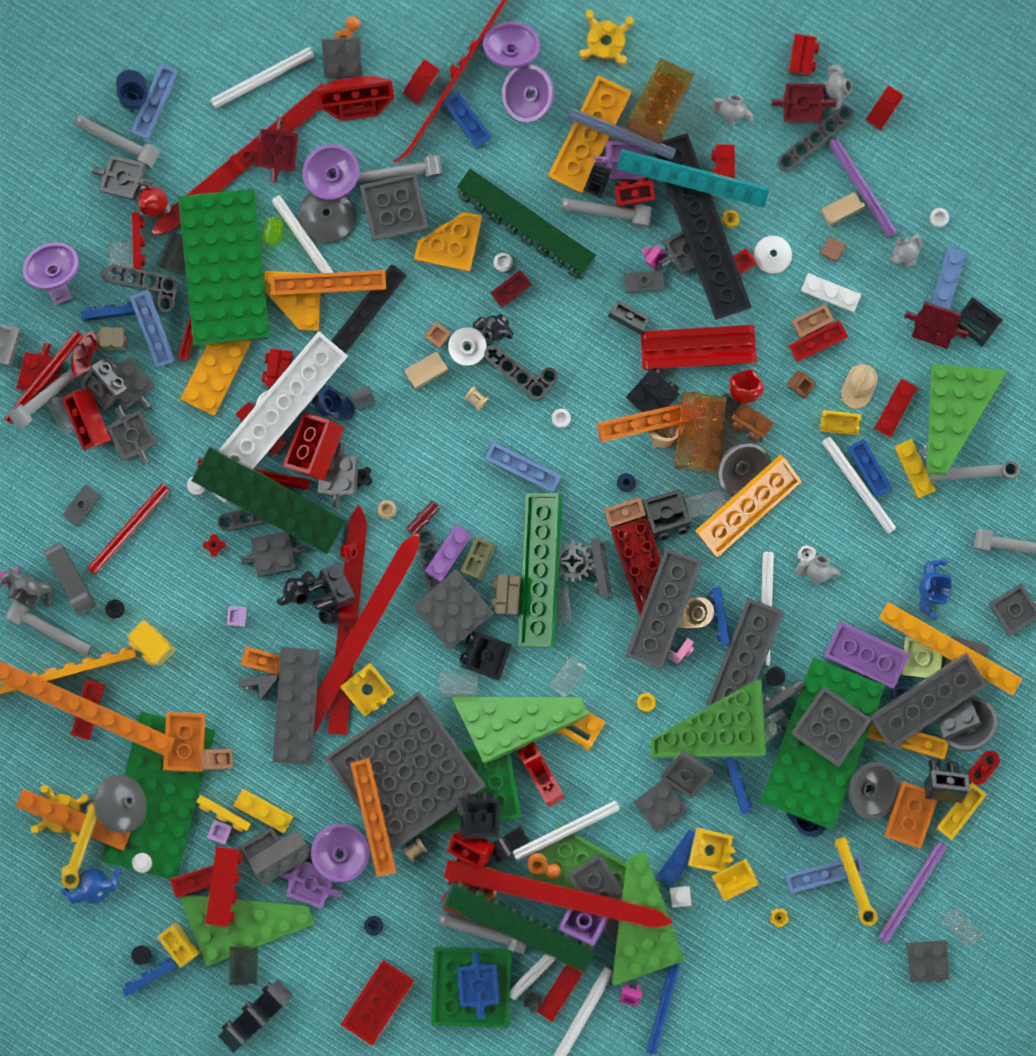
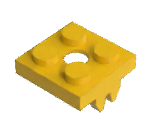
M371 663L340 686L364 717L377 710L380 705L385 704L387 699L394 694V691ZM365 684H370L373 687V691L369 695L362 693V686Z
M696 828L688 865L715 872L726 869L727 864L733 862V858L730 855L735 853L734 848L731 846L733 836ZM707 845L714 847V852L710 856L705 854Z

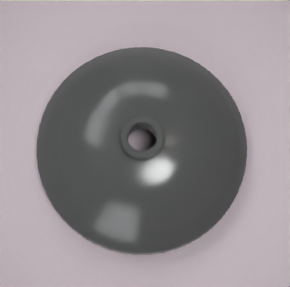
M310 192L303 199L299 208L300 225L309 238L319 243L330 244L344 239L351 232L355 224V207L348 195L335 200H324ZM329 210L330 214L328 216H324L323 211Z
M751 442L739 443L728 449L722 456L717 470L718 481L722 489L729 495L735 496L771 463L769 454L760 445Z
M970 697L981 726L976 727L973 731H967L945 740L951 747L961 751H974L987 745L995 736L998 728L996 711L989 702L982 698Z
M870 762L856 771L849 785V801L856 814L863 818L874 820L885 816L893 808L899 791L898 778L894 770L884 763Z
M113 775L103 780L98 786L94 796V807L97 817L106 828L113 832L126 833L136 829L143 822L147 811V801L143 789L134 779L125 775Z

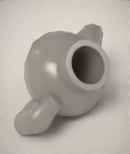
M840 65L828 67L829 78L824 84V94L831 99H836V107H833L834 111L841 107L843 99L852 92V83L850 79L843 77L844 73Z
M729 95L728 100L723 98H715L713 100L712 111L722 114L728 124H736L743 118L749 121L754 120L753 113L746 108V105L743 103V97L739 95Z
M914 235L910 240L906 237L898 239L889 261L892 264L901 263L902 267L915 265L917 263L916 257L923 246L921 237Z
M817 555L815 559L809 562L798 563L795 571L796 575L808 576L810 582L817 585L829 580L831 576L835 578L840 577V571L829 564L830 559L823 555Z

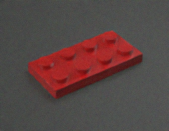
M382 959L340 1025L373 1046L415 980Z

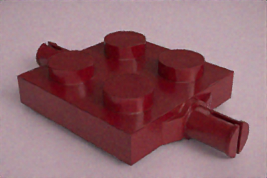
M786 83L783 99L772 98L771 106L783 107L784 122L822 123L825 107H836V99H825L824 84Z
M277 117L276 129L261 128L259 133L256 167L270 170V182L278 183L279 172L295 171L298 134L283 130L285 118Z
M924 301L922 309L918 314L906 311L904 316L906 319L915 321L911 337L948 349L955 335L966 339L968 331L958 328L961 313Z

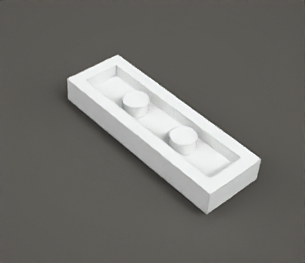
M809 273L801 289V292L852 313H854L861 296L857 292Z

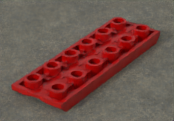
M754 325L643 331L640 335L642 370L757 363Z
M647 517L610 529L639 616H641L661 562Z

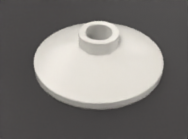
M768 236L761 239L756 245L754 259L757 262L756 265L762 271L776 274L784 271L789 266L792 259V251L790 245L783 238ZM770 251H776L777 256L772 257Z
M461 328L454 332L449 340V353L452 359L461 365H474L484 357L486 340L474 328ZM466 344H469L471 346V349L469 351H466L464 349V346Z

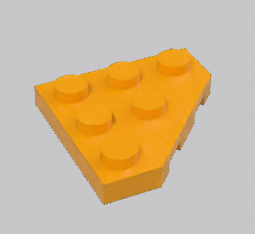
M462 212L456 218L443 224L426 237L424 236L418 240L414 260L470 272L482 216Z
M264 271L265 293L300 331L318 332L321 294L271 296L270 276L314 273Z

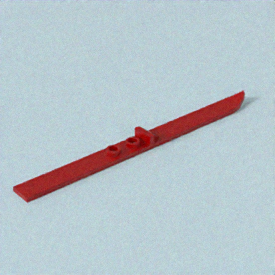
M502 0L478 39L470 43L468 47L469 53L466 57L463 55L458 63L460 67L451 65L450 83L409 147L397 159L393 160L394 163H399L408 158L414 151L442 107L443 102L447 99L479 49L485 34L493 27L509 0Z
M322 83L280 117L285 118L283 130L290 133L294 132L320 110L316 89L324 86ZM277 120L266 129H276ZM259 135L235 155L232 154L228 161L185 196L221 192L256 163ZM179 201L171 207L169 213H163L152 229V235L169 233L181 225Z
M360 505L356 506L349 519L346 538L347 544L356 542L357 558L350 560L349 563L344 562L343 573L355 597L350 606L339 610L335 658L357 622L359 615L367 532L366 517ZM353 668L350 671L345 682L348 681L351 677H353ZM342 688L330 706L328 733L347 735L350 698Z
M418 533L406 539L397 549L318 688L314 735L340 691V686L344 684L414 561L419 545Z
M447 859L444 879L459 881L477 887L645 927L659 928L673 923L664 913L651 907L487 868L478 870L469 864Z

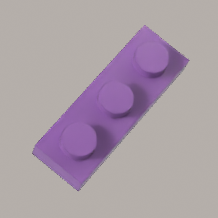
M456 524L424 572L440 583L472 535Z

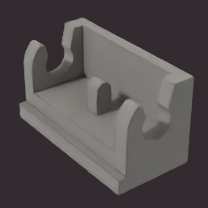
M2 324L0 329V364L11 367L22 331L19 328Z

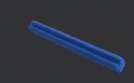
M680 962L668 968L646 1050L649 1054H657L681 965Z

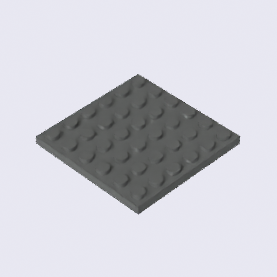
M420 691L324 758L360 810L361 806L350 763L370 758L392 852L458 806V797H463L464 793L476 794L486 787Z

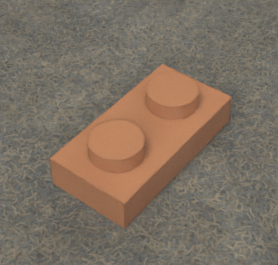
M824 304L792 320L791 323L799 338H802L834 322V319L827 305Z
M640 497L604 509L609 528L646 516Z
M232 749L201 750L202 770L233 768Z

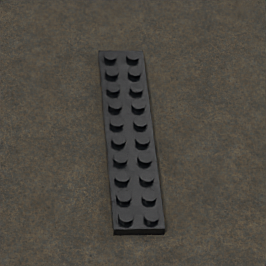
M688 133L659 142L674 148L676 152L673 159L654 153L655 158L701 170ZM664 182L714 319L718 320L751 309V303L711 195L706 192Z

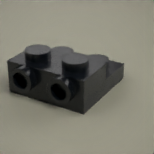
M651 368L625 398L640 412H646L670 406L680 393L677 392L679 390L677 385L672 381L668 383L663 379L665 375L659 369L654 371Z
M473 631L466 638V645L468 646L466 652H463L460 656L459 662L462 663L460 667L499 681L512 644Z
M489 792L481 793V796L475 797L474 793H464L463 797H458L457 817L461 818L460 837H499L500 798L493 796V793Z

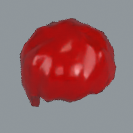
M743 370L733 374L730 378L729 392L734 400L748 404L762 397L764 385L754 370Z

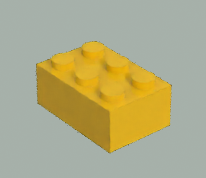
M144 620L127 636L130 639L128 644L136 651L143 652V659L153 666H161L176 651L149 622Z

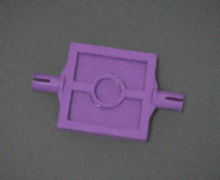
M607 141L605 157L594 156L596 162L605 164V166L613 169L609 180L636 181V179L645 178V176L617 169L622 149L646 155L645 149L623 141Z
M307 861L298 864L292 873L287 871L284 873L286 875L282 874L279 876L289 880L286 896L319 908H323L325 900L329 895L340 899L341 895L339 894L343 892L333 888L332 881L320 875L314 865Z

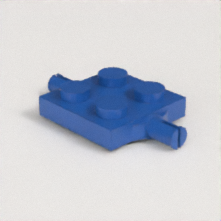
M472 952L473 964L467 967H457L460 1007H475L477 1019H480V1011L481 1019H485L484 1007L489 1004H499L496 964H480V952H476L477 960L475 959V952Z

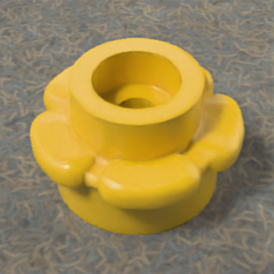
M726 210L723 213V217H721V223L726 228H734L740 222L738 213L734 210Z
M777 908L771 912L770 922L775 927L780 928L788 923L789 917L786 910H779Z

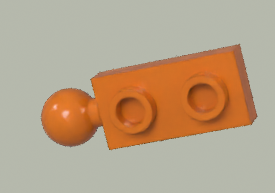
M246 646L244 647L240 665L278 675L280 656Z

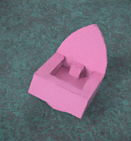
M687 638L677 653L669 650L667 656L678 665L684 656L689 657L694 649L692 647L694 642Z

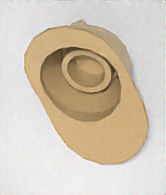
M865 364L856 365L850 370L841 391L842 400L847 406L857 409L867 405L878 381L875 370Z
M682 423L647 431L650 435L649 439L653 449L670 447L685 432L687 424Z
M689 597L678 627L701 628L708 625L714 615L712 603L706 598Z

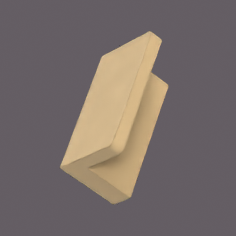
M853 192L822 208L820 211L830 227L863 210L865 205L860 203L856 193Z
M434 352L405 369V373L415 390L448 372V368L438 352Z

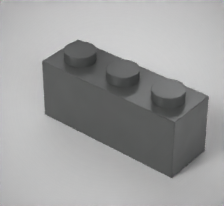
M296 830L248 859L255 875L264 886L310 858L311 850L300 832Z

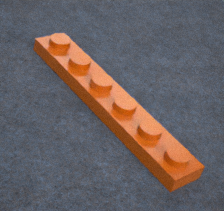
M385 270L270 276L271 296L386 290Z
M694 400L598 422L596 427L599 442H604L702 418L699 402Z
M370 758L352 762L350 764L377 877L396 873Z
M26 789L22 790L16 804L17 808L79 833L87 816L85 813ZM97 819L91 838L124 850L131 832H113Z

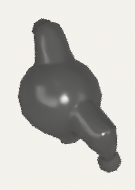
M7 570L1 576L0 586L7 580L12 585L7 598L17 600L34 609L41 595L45 594V606H52L53 585L51 583L38 582L33 577L22 576L13 570Z

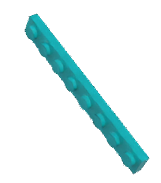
M624 149L621 150L617 165L618 170L763 208L765 207L770 189Z

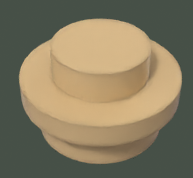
M384 500L378 505L377 511L381 518L391 519L395 516L397 508L392 501Z

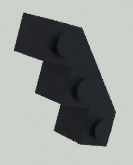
M276 980L273 984L269 982L261 989L263 994L253 1003L249 1001L241 1008L243 1013L233 1022L229 1020L221 1027L223 1032L218 1037L233 1053L294 997L279 980Z

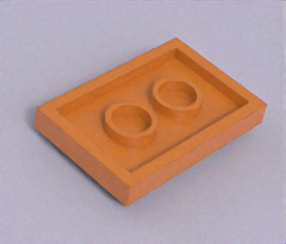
M166 712L165 735L174 738L175 741L168 757L164 756L163 770L203 772L201 750H204L206 714Z
M902 781L883 836L921 849L937 800L925 799L924 788Z

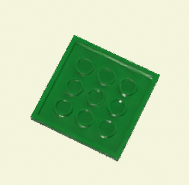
M434 947L431 1025L509 1028L511 950ZM472 952H475L476 960V952H480V964H496L499 1004H489L484 1007L485 1019H481V1011L480 1019H477L475 1007H460L457 967H467L473 964Z

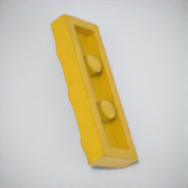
M910 439L894 446L917 499L935 492L936 490L932 481L928 479L926 468L913 440Z
M973 783L969 784L970 792L962 803L955 802L936 827L938 831L950 840L956 836L987 796L985 792Z
M242 789L233 805L282 833L286 832L294 817L245 789Z
M199 796L197 802L202 810L208 813L210 810L217 813L216 818L223 822L229 820L234 823L232 827L240 832L243 830L248 831L252 824L205 796Z

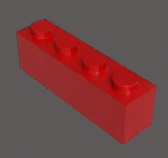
M219 846L215 848L205 924L229 927L230 923H234L235 912L232 911V904L237 902L238 892H234L235 884L239 885L240 873H237L238 865L242 864L243 858L240 849Z

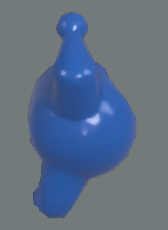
M946 558L926 562L924 564V577L919 584L921 595L919 609L921 612L929 615L932 620H936L938 614L931 611L930 605L933 603L946 604L951 594V577L937 573L935 569L939 565H947L948 560Z
M116 868L113 871L114 876L108 880L103 871L88 869L79 875L78 889L75 892H69L68 888H63L61 894L66 896L71 903L84 901L89 904L100 903L104 901L108 893L118 889L119 877L122 871Z

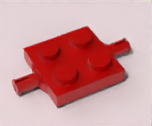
M43 343L42 351L38 354L25 352L16 389L27 391L53 359L49 356L51 344ZM62 365L53 374V376L44 385V387L39 391V393L43 391L46 387H48L51 383H53L57 378H59Z

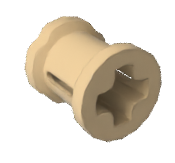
M474 386L463 399L465 401L468 400L479 411L489 398L482 396Z
M416 838V841L407 848H402L411 862H414V859L423 852H428L419 838Z

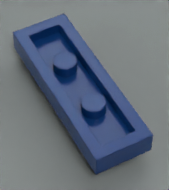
M458 91L443 102V105L476 149L492 138Z
M124 302L123 306L108 304L104 305L102 309L87 307L85 311H80L83 321L136 315L131 302Z
M865 439L847 447L875 498L892 489Z
M721 587L712 588L713 593H710V600L716 607L713 617L714 622L719 625V631H716L717 640L723 646L730 645Z
M733 756L725 758L724 760L741 813H748L752 803L750 797H746L743 790L746 789L744 778H740L738 771L741 770L737 759L734 760Z
M690 829L656 876L671 888L689 863L695 833Z
M167 958L158 964L160 968L155 971L151 968L142 973L143 978L138 981L134 978L125 983L126 988L122 990L124 995H130L178 966L174 959L169 961Z

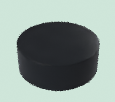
M144 945L137 946L132 950L131 958L135 964L144 965L150 961L151 951Z

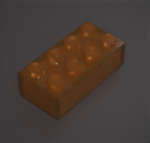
M660 58L628 120L626 129L657 144H661L691 85L694 73Z
M686 392L682 394L675 469L701 474H717L721 459L727 398L700 392Z

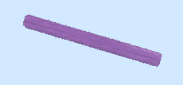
M839 139L832 140L829 146L888 238L892 237L897 233L893 224Z
M941 842L936 844L878 937L880 941L888 943L944 854L947 847Z

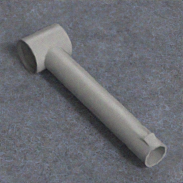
M81 115L75 121V126L137 156V161L145 163L147 168L152 169L160 154L157 148L149 144H145L142 147Z
M440 156L424 157L422 163L360 172L357 184L381 181L411 173H416V175L425 174L426 178L442 176Z
M562 198L561 209L628 219L632 220V225L639 227H649L652 209L646 205H635L634 209L567 198Z
M71 368L24 406L18 404L7 413L18 429L28 425L33 420L30 415L76 379L72 374Z
M1011 460L1002 465L950 468L946 475L928 474V479L936 482V480L996 476L1011 479L1019 474L1020 466L1017 462ZM1007 465L1013 467L1014 472L1012 475L1006 473L1005 468Z
M976 529L974 549L991 551V547L1036 554V543L997 537L993 536V531Z
M13 601L5 618L18 625H21L23 622L85 656L88 655L92 647L91 645L28 612V607Z
M443 913L440 915L439 925L508 945L509 950L522 954L525 953L527 945L490 927Z

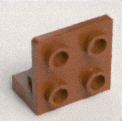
M744 403L739 405L729 421L733 429L738 432L744 431L748 434L747 437L756 443L757 441H763L774 423Z

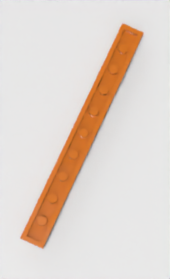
M0 661L1 683L168 757L175 741L174 738Z

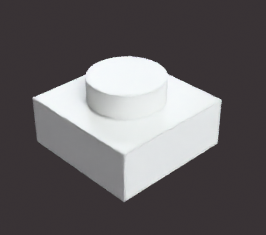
M689 886L670 888L672 908L691 906Z

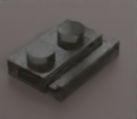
M171 230L156 266L183 276L186 268L182 235Z
M229 947V985H257L258 947Z

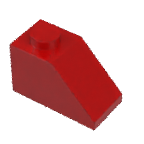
M424 59L413 73L403 95L419 105L439 77L440 69Z
M888 85L865 121L881 131L904 95Z

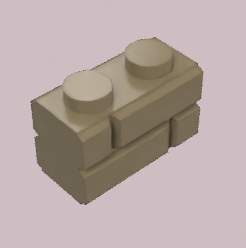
M102 327L100 332H97V344L105 351L116 350L117 352H126L128 335L123 328L113 327L111 329V327Z
M498 575L497 579H493V590H496V598H492L491 609L495 610V614L518 615L521 576Z

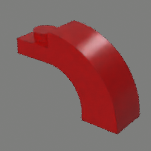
M532 742L519 749L517 752L548 808L565 799L536 744Z

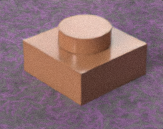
M435 322L424 337L440 349L451 335V332L438 322Z

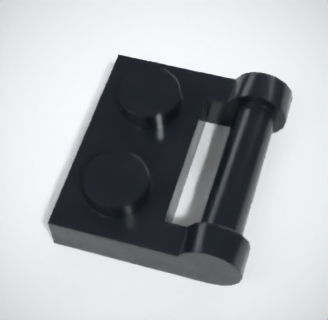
M972 297L960 312L958 328L968 331L967 335L977 341L980 347H983L1003 319ZM966 317L986 332L984 336H981L965 324L962 319Z

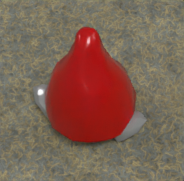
M152 186V188L140 187L138 191V208L143 215L155 217L162 213L170 212L171 208L168 203V197L163 189Z

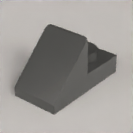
M278 675L238 679L239 687H244L245 691L256 689L255 686L258 685L260 700H262L277 682Z

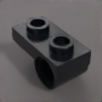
M519 826L492 843L495 845L492 854L496 861L500 862L513 854L514 850L530 843V840L522 827Z

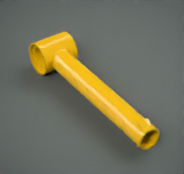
M91 802L87 807V816L85 817L69 864L61 870L62 884L68 889L75 888L79 884L78 871L98 818L94 802ZM68 875H74L73 878H66Z
M845 837L835 840V847H837L859 907L858 917L864 925H874L878 916L868 901L848 846L849 841ZM871 911L872 917L867 920L863 919V914Z

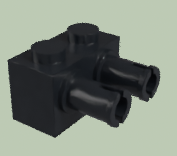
M339 563L321 569L318 578L304 582V588H308L306 590L308 594L319 589H323L325 595L312 599L315 610L331 605L333 611L350 606L355 597Z
M930 759L928 761L929 774L924 781L925 799L962 803L970 792L968 775L959 774V763L955 761V766L954 761L947 762V772L941 771V761L939 759L936 761L935 759Z

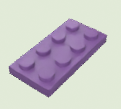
M840 620L824 656L894 689L911 653Z

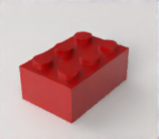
M303 413L283 466L296 473L324 481L344 427L331 420Z

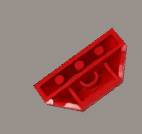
M374 75L334 80L316 89L319 109L339 121L378 116L395 99L392 80Z

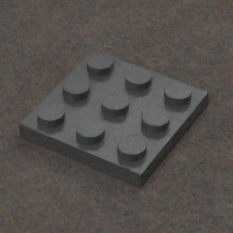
M416 173L360 185L373 242L429 229Z
M593 538L588 546L590 555L594 556V563H591L593 574L597 576V582H594L595 592L604 599L613 598L605 544L602 539Z
M457 569L412 606L449 650L454 648L494 613Z
M823 686L790 735L836 767H839L872 719Z

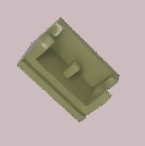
M476 536L461 572L482 582L497 546Z

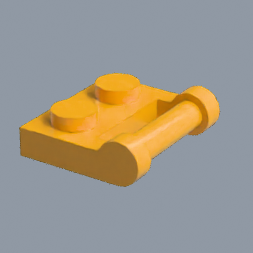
M588 712V717L572 724L591 735L589 740L566 727L555 733L563 734L583 746L584 750L589 751L605 721Z

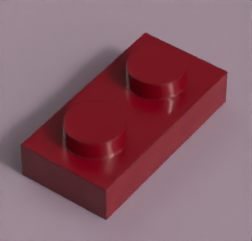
M519 270L490 292V294L502 309L530 288L532 284L522 271Z

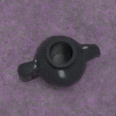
M502 314L486 318L479 317L473 323L475 329L483 330L484 338L489 341H500L505 337L512 339L514 334L507 327L509 325L508 319Z
M307 571L301 578H289L285 582L283 596L277 600V603L281 606L289 603L304 604L309 598V594L306 592L308 588H304V582L315 579L314 575Z

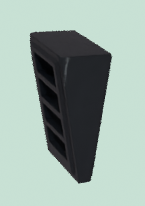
M595 161L583 191L601 198L613 169Z

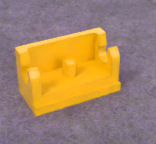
M823 410L821 412L819 431L857 436L860 430L861 414Z
M746 859L712 875L713 881L724 902L759 885Z
M178 922L157 937L180 968L200 954V951Z

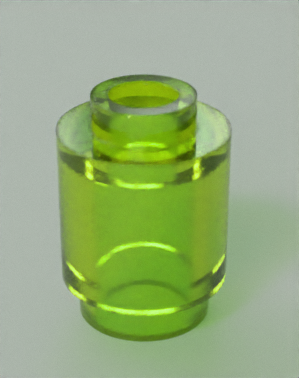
M271 216L270 219H266L262 238H264L263 243L278 246L284 228L281 218Z

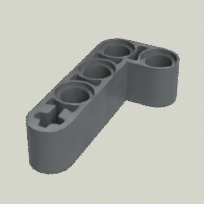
M109 265L102 269L101 278L108 284L141 291L148 289L149 292L154 293L153 303L157 313L162 314L173 309L177 290V282L173 277L120 265ZM108 271H111L112 274L120 275L111 277V274H108ZM127 273L133 276L132 283L127 281ZM146 277L151 279L150 287L145 284ZM164 281L169 283L170 288L168 291L163 287ZM161 299L166 302L165 309H162L160 306Z
M496 345L488 346L485 350L484 357L487 363L534 401L542 400L557 382L558 374L554 368H545L535 378ZM489 352H497L496 356L501 360L499 365H496L498 363L496 358H489ZM504 363H511L513 369L509 372L502 369ZM551 372L555 378L553 381L548 382L544 379V375ZM525 375L528 381L525 384H520L517 381V377ZM534 387L542 389L540 396L532 394L531 391Z
M58 542L44 550L43 552L70 598L69 601L77 615L81 616L97 607L63 544Z

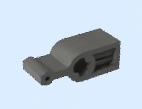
M369 386L351 392L358 411L376 405Z

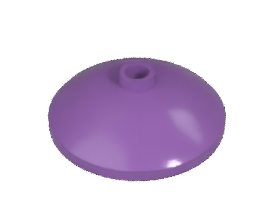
M503 22L487 31L483 39V50L487 58L493 63L506 68H518L528 65L537 57L540 50V40L536 32L525 24Z
M528 64L513 69L506 77L502 88V100L507 112L513 118L522 122H533L542 118L549 111L554 98V87L550 76L545 70L535 65Z
M337 144L324 145L315 149L306 159L303 167V180L308 190L316 197L324 200L339 199L350 193L357 184L360 172L359 164L354 154L346 147ZM337 174L336 178L334 179L331 178V175Z
M59 242L48 243L36 248L28 255L23 265V275L27 283L33 288L53 290L65 285L75 276L79 268V258L76 251L67 244Z
M335 824L326 827L316 836L312 844L311 858L315 869L324 878L334 882H346L353 880L364 871L369 860V846L363 834L356 828L346 824ZM341 852L343 857L337 858L336 853Z

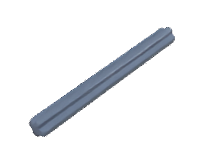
M571 109L568 114V119L663 157L673 159L676 150L672 147L586 113Z

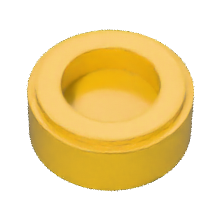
M650 693L641 694L637 698V707L642 712L652 711L656 705L655 697Z

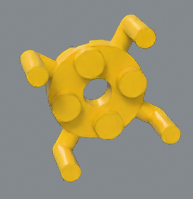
M588 10L586 12V21L592 28L587 36L588 49L580 50L579 59L585 61L593 55L599 59H615L620 67H625L627 58L626 56H621L620 53L625 44L624 32L633 26V18L631 16L627 17L626 22L619 27L612 21L597 23L593 17V11ZM604 36L610 37L612 41L607 46L603 45L600 41Z
M42 785L40 788L41 792L45 793L48 799L82 812L81 806L90 801V795L83 794L76 800L65 794L55 795L49 785ZM44 818L42 822L31 827L32 833H39L47 827L56 833L69 832L72 842H77L79 837L78 832Z

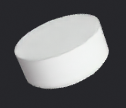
M942 208L933 210L929 217L930 223L936 228L944 227L949 221L948 212Z
M557 409L554 411L552 423L555 427L565 428L569 425L571 416L567 410Z

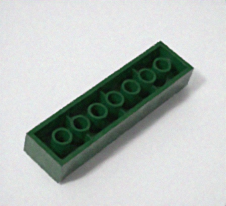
M471 168L458 184L457 194L460 200L466 204L468 202L472 203L476 211L481 214H488L492 222L497 225L500 223L506 227L505 230L511 235L515 236L517 234L522 238L521 241L525 245L536 247L537 252L541 256L552 258V263L557 267L568 269V274L573 278L577 279L579 277L583 279L595 262L596 254Z
M211 445L191 480L326 554L330 551L346 521V518Z
M459 881L456 884L451 882L442 901L445 907L582 972H586L595 953L591 949L592 945L580 940L576 942L574 941V936L565 932L559 934L556 932L557 928L547 923L540 925L538 924L540 920L528 914L524 917L521 915L522 912L511 906L507 909L503 907V902L492 898L490 901L486 899L487 895L478 890L471 892L468 890L469 887Z

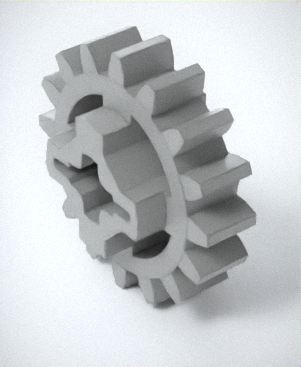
M572 541L570 546L565 542V548L560 547L559 577L561 578L565 575L564 581L566 582L570 578L573 583L576 582V578L583 581L582 576L589 577L587 571H592L590 564L594 563V560L590 559L592 555L587 553L589 547L585 546L582 548V542L576 545L575 541ZM577 550H580L585 555V558L579 557ZM567 551H569V554L565 558H562L563 555ZM573 557L576 560L580 561L578 563H574V566L570 563H567L569 561H572ZM562 566H567L570 574L566 573ZM582 566H585L584 569L580 573H578V570Z

